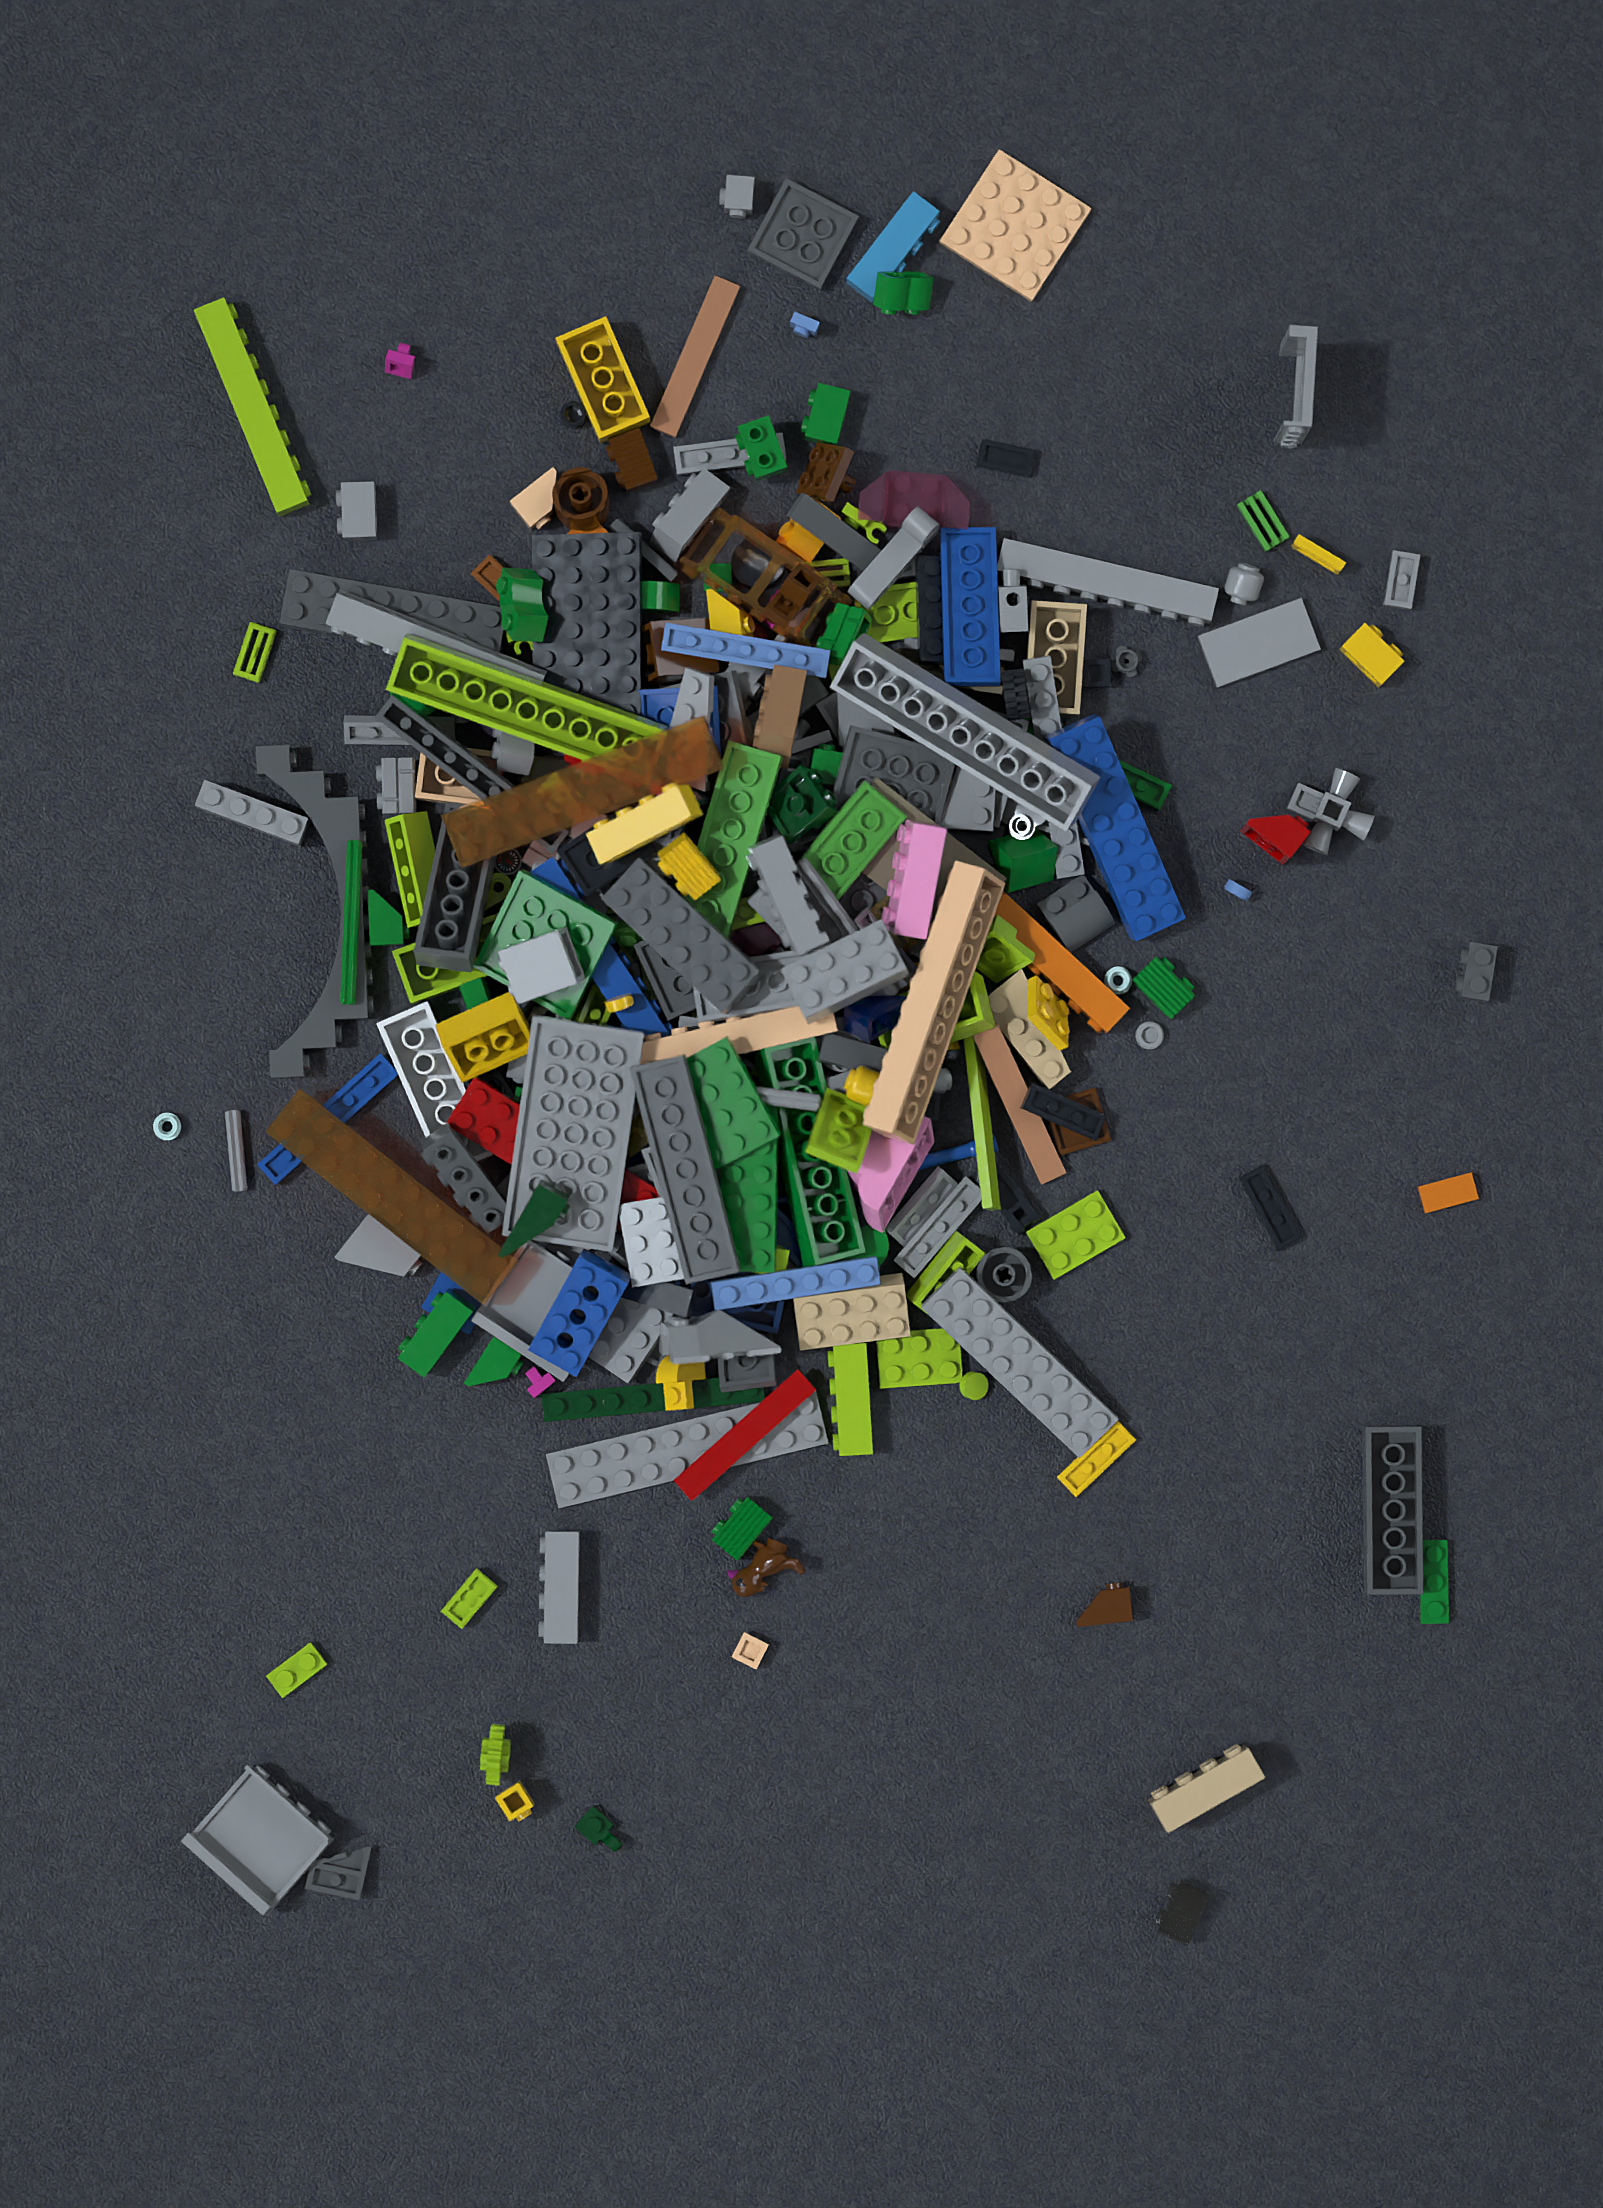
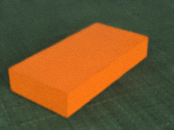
M1472 1172L1417 1187L1424 1214L1479 1199Z

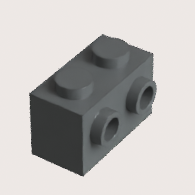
M1469 942L1466 944V948L1462 947L1459 961L1460 964H1463L1462 975H1457L1455 991H1459L1458 999L1481 1003L1489 1001L1498 946Z

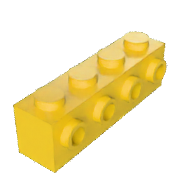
M677 782L672 783L661 789L663 794L657 797L652 794L639 800L640 806L634 809L630 806L616 813L617 818L609 821L607 818L594 824L595 830L587 833L586 836L599 864L611 863L703 815L689 784L678 786Z

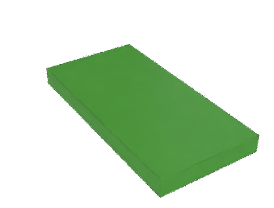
M863 781L799 860L807 858L835 898L839 900L908 816L870 784Z

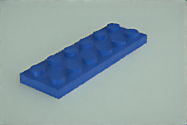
M941 527L940 554L944 682L950 686H1000L996 527Z

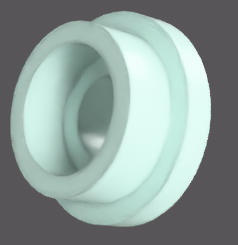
M1113 967L1106 973L1104 984L1114 994H1123L1131 987L1132 977L1127 969ZM1114 976H1121L1123 984L1116 986L1113 983Z
M162 1113L155 1119L153 1129L160 1139L173 1140L181 1131V1122L172 1113ZM167 1121L173 1125L172 1130L169 1132L163 1130V1124Z

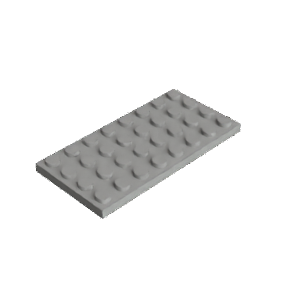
M533 1015L502 1235L509 1236L541 1179L570 1195L567 1203L571 1207L563 1220L557 1218L553 1226L531 1240L613 1252L636 1094L630 1067L640 1064L644 1039L643 1031Z

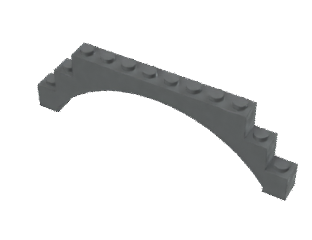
M290 745L256 746L258 776L270 778L283 788L306 812L325 843L338 882L341 906L340 936L330 977L318 1002L296 1032L277 1050H269L270 1078H306V1071H310V1055H305V1050L337 1049V1042H342V1026H337V1021L370 1019L369 1013H374V997L368 994V985H373L372 969H367V958H372L370 941H366V930H369V913L365 914L364 903H368L369 887L364 886L363 875H368L367 858H363L361 862L356 1000L354 1005H343L340 1003L347 841L360 840L362 848L367 847L366 831H361V820H366L365 803H360L358 797L327 798L326 794H331V778H326L324 771L292 772V768H297L296 751L291 752Z

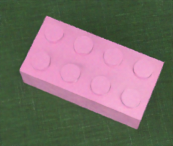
M905 819L904 825L900 824L898 828L897 841H900L899 852L894 853L892 868L895 869L894 879L889 880L887 887V896H890L889 906L884 907L882 921L886 929L893 934L922 939L927 938L947 830L942 826Z

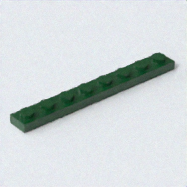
M719 1378L692 1380L694 1408L762 1402L765 1399L764 1387L721 1392ZM663 1383L541 1394L544 1422L666 1411Z

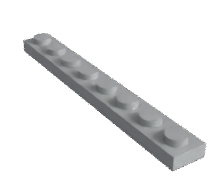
M1050 655L1023 660L1034 736L1044 743V736L1062 729ZM1048 821L1051 841L1058 846L1055 864L1057 879L1085 874L1077 822L1066 832Z

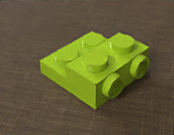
M999 915L993 917L976 966L978 970L995 983L1034 961L1035 957L1033 951L1015 938L1017 929Z

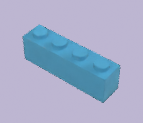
M913 191L849 274L846 284L873 303L877 272H903L907 266L904 261L910 254L915 256L924 244L920 241L927 232L931 235L939 225L940 221L937 218L940 211Z

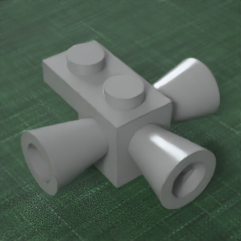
M1335 768L1330 793L1325 792L1324 794L1300 783L1297 784L1287 810L1317 822L1302 843L1303 846L1317 853L1327 855L1332 831H1338L1341 826L1361 840H1365L1375 816L1348 810L1351 802L1346 801L1360 781L1359 777Z

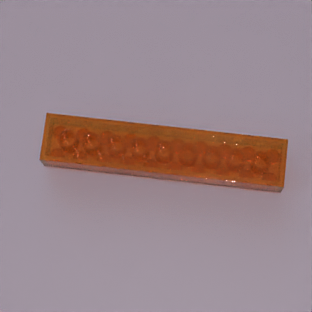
M705 714L447 811L441 817L461 868L632 804L649 795L661 793L662 788L677 782L679 786L724 768V764Z
M299 1089L265 1131L483 1305H486L520 1262L511 1254L503 1259L500 1258L498 1254L502 1247L476 1228L475 1225L303 1089Z

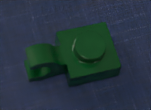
M594 1806L574 1826L591 1843L596 1845L601 1839L613 1852H616L623 1844L609 1831L614 1824Z

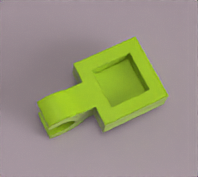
M848 502L841 511V516L845 518L843 522L854 530H857L858 527L865 530L868 541L874 545H877L879 540L872 536V532L876 529L881 530L883 533L887 531L883 524L873 521L869 516Z

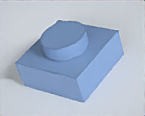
M794 312L790 321V327L794 328V333L802 337L808 338L809 335L816 337L820 328V322Z

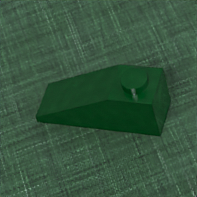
M540 1179L498 1256L503 1259L553 1226L557 1218L563 1220L571 1207L567 1203L570 1195Z

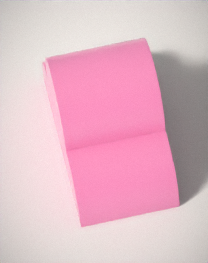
M923 1117L914 1145L884 1137L872 1130L858 1173L856 1174L846 1169L850 1185L860 1194L866 1221L872 1228L881 1233L885 1230L935 1142L930 1118Z

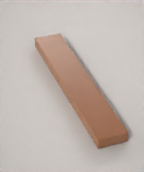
M714 276L650 428L676 438L739 292V285Z
M996 1023V1027L972 1035L1037 1178L1042 1185L1065 1174L1066 1171L1041 1117L1020 1109L1028 1088L999 1025Z

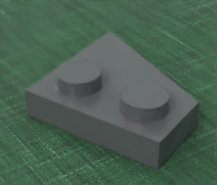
M364 1847L360 1850L316 1860L310 1866L305 1890L360 1901L372 1848Z

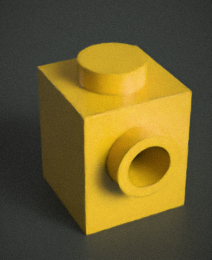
M520 1780L495 1797L509 1821L514 1818L518 1822L532 1813L530 1808L535 1804Z

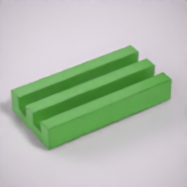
M1261 490L1237 504L1239 511L1265 552L1289 538L1288 533ZM1257 499L1279 532V538L1276 537L1255 502ZM1246 506H1251L1272 540L1269 544L1249 514Z

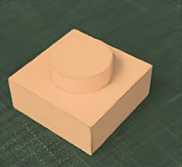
M744 1632L732 1658L757 1669L769 1644Z

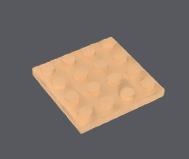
M998 150L939 243L1032 302L1092 208L1003 151Z

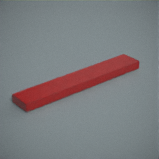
M796 1370L673 1481L693 1501L813 1394L816 1389L799 1370Z

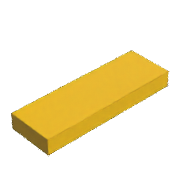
M1117 1421L1080 1458L1077 1457L1057 1478L1077 1497L1136 1439Z

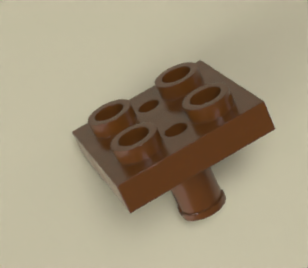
M817 442L809 455L807 467L800 476L796 493L799 495L805 493L811 498L828 502L834 501L838 489L846 494L850 493L854 487L848 485V483L855 485L856 480L845 473L854 451L843 446Z

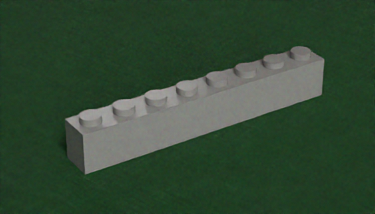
M1006 538L1003 539L997 564V575H1001V580H1003V569H1020V580L1027 581V586L1043 589V586L1053 587L1054 592L1058 594L1070 595V592L1081 594L1080 598L1096 602L1097 598L1108 600V605L1123 608L1124 604L1134 606V611L1144 614L1156 611L1162 613L1161 617L1169 620H1177L1178 617L1186 618L1189 624L1204 627L1205 623L1210 624L1212 621L1219 588Z
M341 589L336 594L325 623L331 626L330 630L337 634H352L357 636L356 640L369 646H372V643L383 647L382 651L393 656L398 655L403 638L408 633L540 681H544L547 673L545 670Z

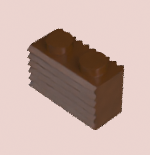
M639 427L608 438L610 445L606 446L605 449L610 462L616 461L619 471L614 473L619 488L625 487L626 492L630 493L658 483L657 475Z

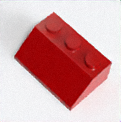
M1290 815L1249 819L1240 830L1241 833L1282 865L1291 858L1310 834V831L1307 829L1309 825L1297 815L1294 818Z

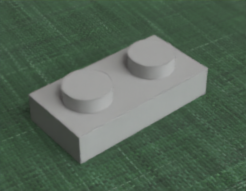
M1392 551L1383 606L1406 610L1412 609L1420 561L1419 554Z

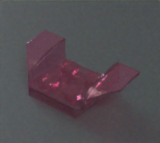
M890 470L860 492L858 519L880 521L881 524L887 527L902 528V523L913 509L919 506L939 523V531L941 527L968 530L970 502L945 475Z

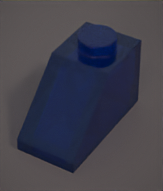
M903 995L866 996L844 1007V1031L866 1042L874 1040L898 1025L901 1017V1006L907 997Z

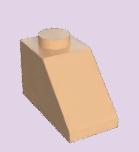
M554 467L510 500L511 506L531 531L536 527L540 530L551 521L550 516L553 514L554 509L552 491L557 483L558 476Z

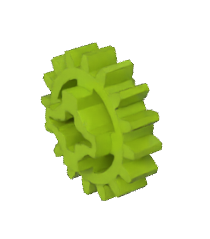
M492 1724L490 1738L483 1737L480 1770L486 1771V1785L499 1786L501 1772L508 1773L511 1739H505V1725Z

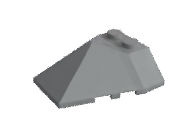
M715 1310L690 1320L682 1316H670L667 1322H661L659 1352L662 1355H670V1361L673 1364L710 1361L709 1358L723 1357L724 1359H730L733 1356L739 1355L757 1356L781 1353L780 1346L721 1310Z

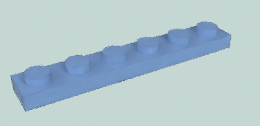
M665 623L661 646L663 651L773 669L774 664L806 670V675L826 678L830 650Z
M870 1256L710 1282L714 1309L720 1310L880 1285L877 1257Z

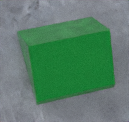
M1038 829L1035 830L1032 837L1026 840H1019L1012 835L988 841L998 872L1007 878L1004 881L1006 894L1054 880L1058 846Z

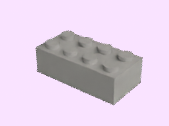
M882 919L781 969L808 1025L909 975Z

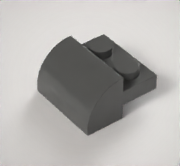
M1084 875L1079 876L1037 903L1039 910L1053 928L1054 933L1070 953L1115 924L1105 903Z

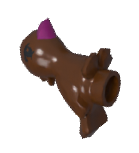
M771 1538L767 1539L766 1544L756 1540L753 1542L759 1549L749 1566L740 1570H727L733 1591L741 1597H750L764 1591V1587L768 1586V1583L763 1581L764 1577L774 1575L784 1569H792L800 1575L805 1573V1567L801 1560L785 1555L789 1546Z

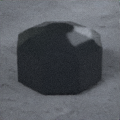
M573 400L564 404L559 414L564 426L571 429L583 426L587 417L583 404Z

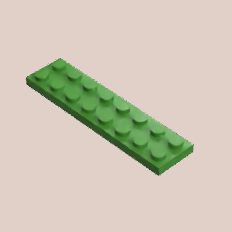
M728 741L697 845L701 853L718 871L721 880L707 890L706 893H703L702 896L698 897L697 900H694L690 894L685 897L728 938H730L750 870L746 857L750 854L748 847L758 843L783 759L780 755Z

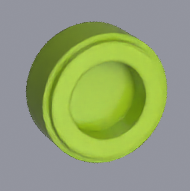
M975 1371L968 1372L961 1379L960 1391L968 1399L979 1400L988 1391V1380L981 1373Z

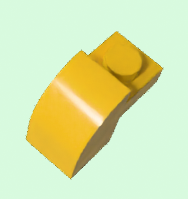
M670 1355L665 1356L661 1360L656 1373V1384L663 1383L666 1411L694 1408L692 1380L706 1379L704 1362L673 1364L670 1361Z

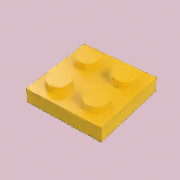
M1037 975L1028 979V1019L1059 1051L1068 1047V1034L1070 1033L1068 1005L1064 1000H1060L1053 993L1050 985L1044 983Z

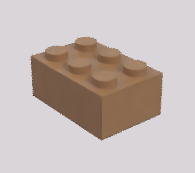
M774 664L772 675H766L752 748L782 756L780 768L788 769L807 671Z

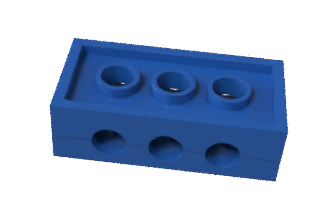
M584 1248L528 1351L577 1377L631 1279L630 1273ZM588 1286H595L599 1293L591 1292ZM575 1309H581L586 1316H579ZM562 1332L569 1333L573 1340L564 1338Z

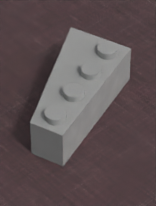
M777 834L749 846L750 854L746 856L752 871L757 870L761 878V880L757 881L759 889L764 897L768 895L772 905L768 907L773 921H779L783 931L779 932V936L784 947H790L795 953L801 954L829 942L826 932L821 933L817 926L820 920L812 904L806 900L808 892L801 878H797L795 874L798 871L783 837Z

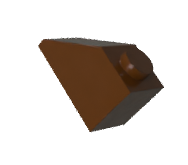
M1122 1582L1107 1583L1106 1589L1099 1590L1075 1620L1076 1626L1083 1627L1133 1621L1129 1587H1123Z

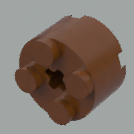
M576 467L565 471L554 485L552 491L555 511L559 520L567 529L578 531L590 530L603 524L607 519L610 508L608 490L604 479L592 472L591 469L585 467ZM584 497V500L579 501L578 498Z

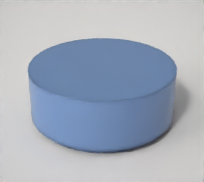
M1228 879L1224 886L1227 891L1245 901H1248L1253 893L1231 879Z

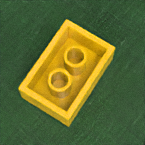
M510 992L435 1024L441 1045L461 1082H465L528 1054L531 1027L519 1004H517L516 999Z

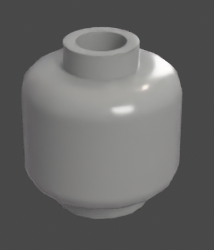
M1239 562L1238 566L1230 568L1224 590L1232 596V602L1246 605L1247 601H1255L1259 598L1264 581L1263 575L1259 573L1260 568Z

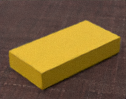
M1298 534L1292 544L1293 549L1336 575L1341 572L1346 564L1345 561Z

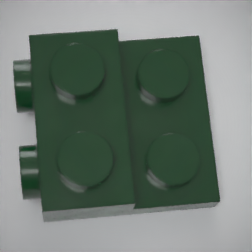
M800 765L773 789L767 812L787 843L793 844L812 827L819 829L838 812L834 806L837 803L836 797L829 790L823 789L821 783L824 781L823 777L814 768L811 770Z

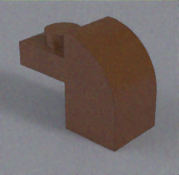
M799 563L788 575L780 590L768 603L762 614L785 629L801 612L822 578Z

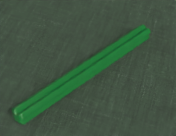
M360 840L347 841L340 1003L343 1005H354L356 1000L362 842Z

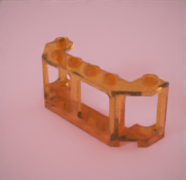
M716 507L709 522L685 556H682L679 560V564L683 567L681 571L693 580L696 577L706 578L704 583L715 591H718L719 588L728 594L726 598L738 607L742 604L751 609L749 614L762 623L764 620L774 625L772 628L774 632L783 638H786L787 635L790 636L796 645L816 648L806 640L804 633L828 599L835 606L837 603L849 605L850 607L853 605V600L836 589L837 585L740 517L736 515L732 517L719 507ZM714 523L720 527H725L700 563L689 560ZM734 532L772 557L770 563L747 594L741 593L709 570L710 564ZM801 563L822 578L817 586V589L821 592L796 627L788 625L783 629L762 614L764 608L757 601L782 565L793 571Z

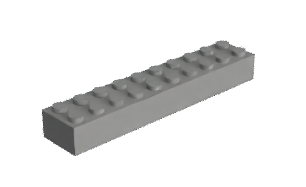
M865 633L853 642L830 686L831 689L1066 832L1076 823L1101 778Z

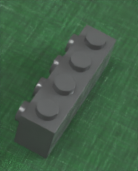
M448 1122L420 1141L423 1148L421 1152L423 1159L429 1166L433 1164L439 1170L437 1173L438 1178L445 1187L450 1185L456 1192L453 1194L454 1199L461 1208L466 1206L471 1212L469 1218L477 1229L482 1227L488 1234L504 1223L507 1199Z

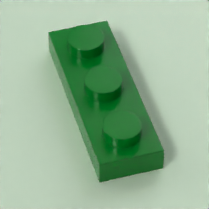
M1423 1540V1594H1419L1420 1624L1449 1623L1447 1540Z

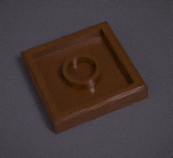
M1096 1087L1065 1096L1103 1114ZM1106 1120L1097 1141H1093L1048 1121L1058 1156L1111 1141Z

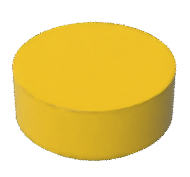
M631 993L619 995L605 1001L608 1012L623 1010L634 1003Z

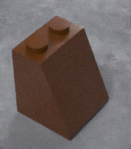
M709 618L650 621L643 626V687L682 682L685 668H693L710 675L720 672L721 660L661 650L665 623L710 630Z

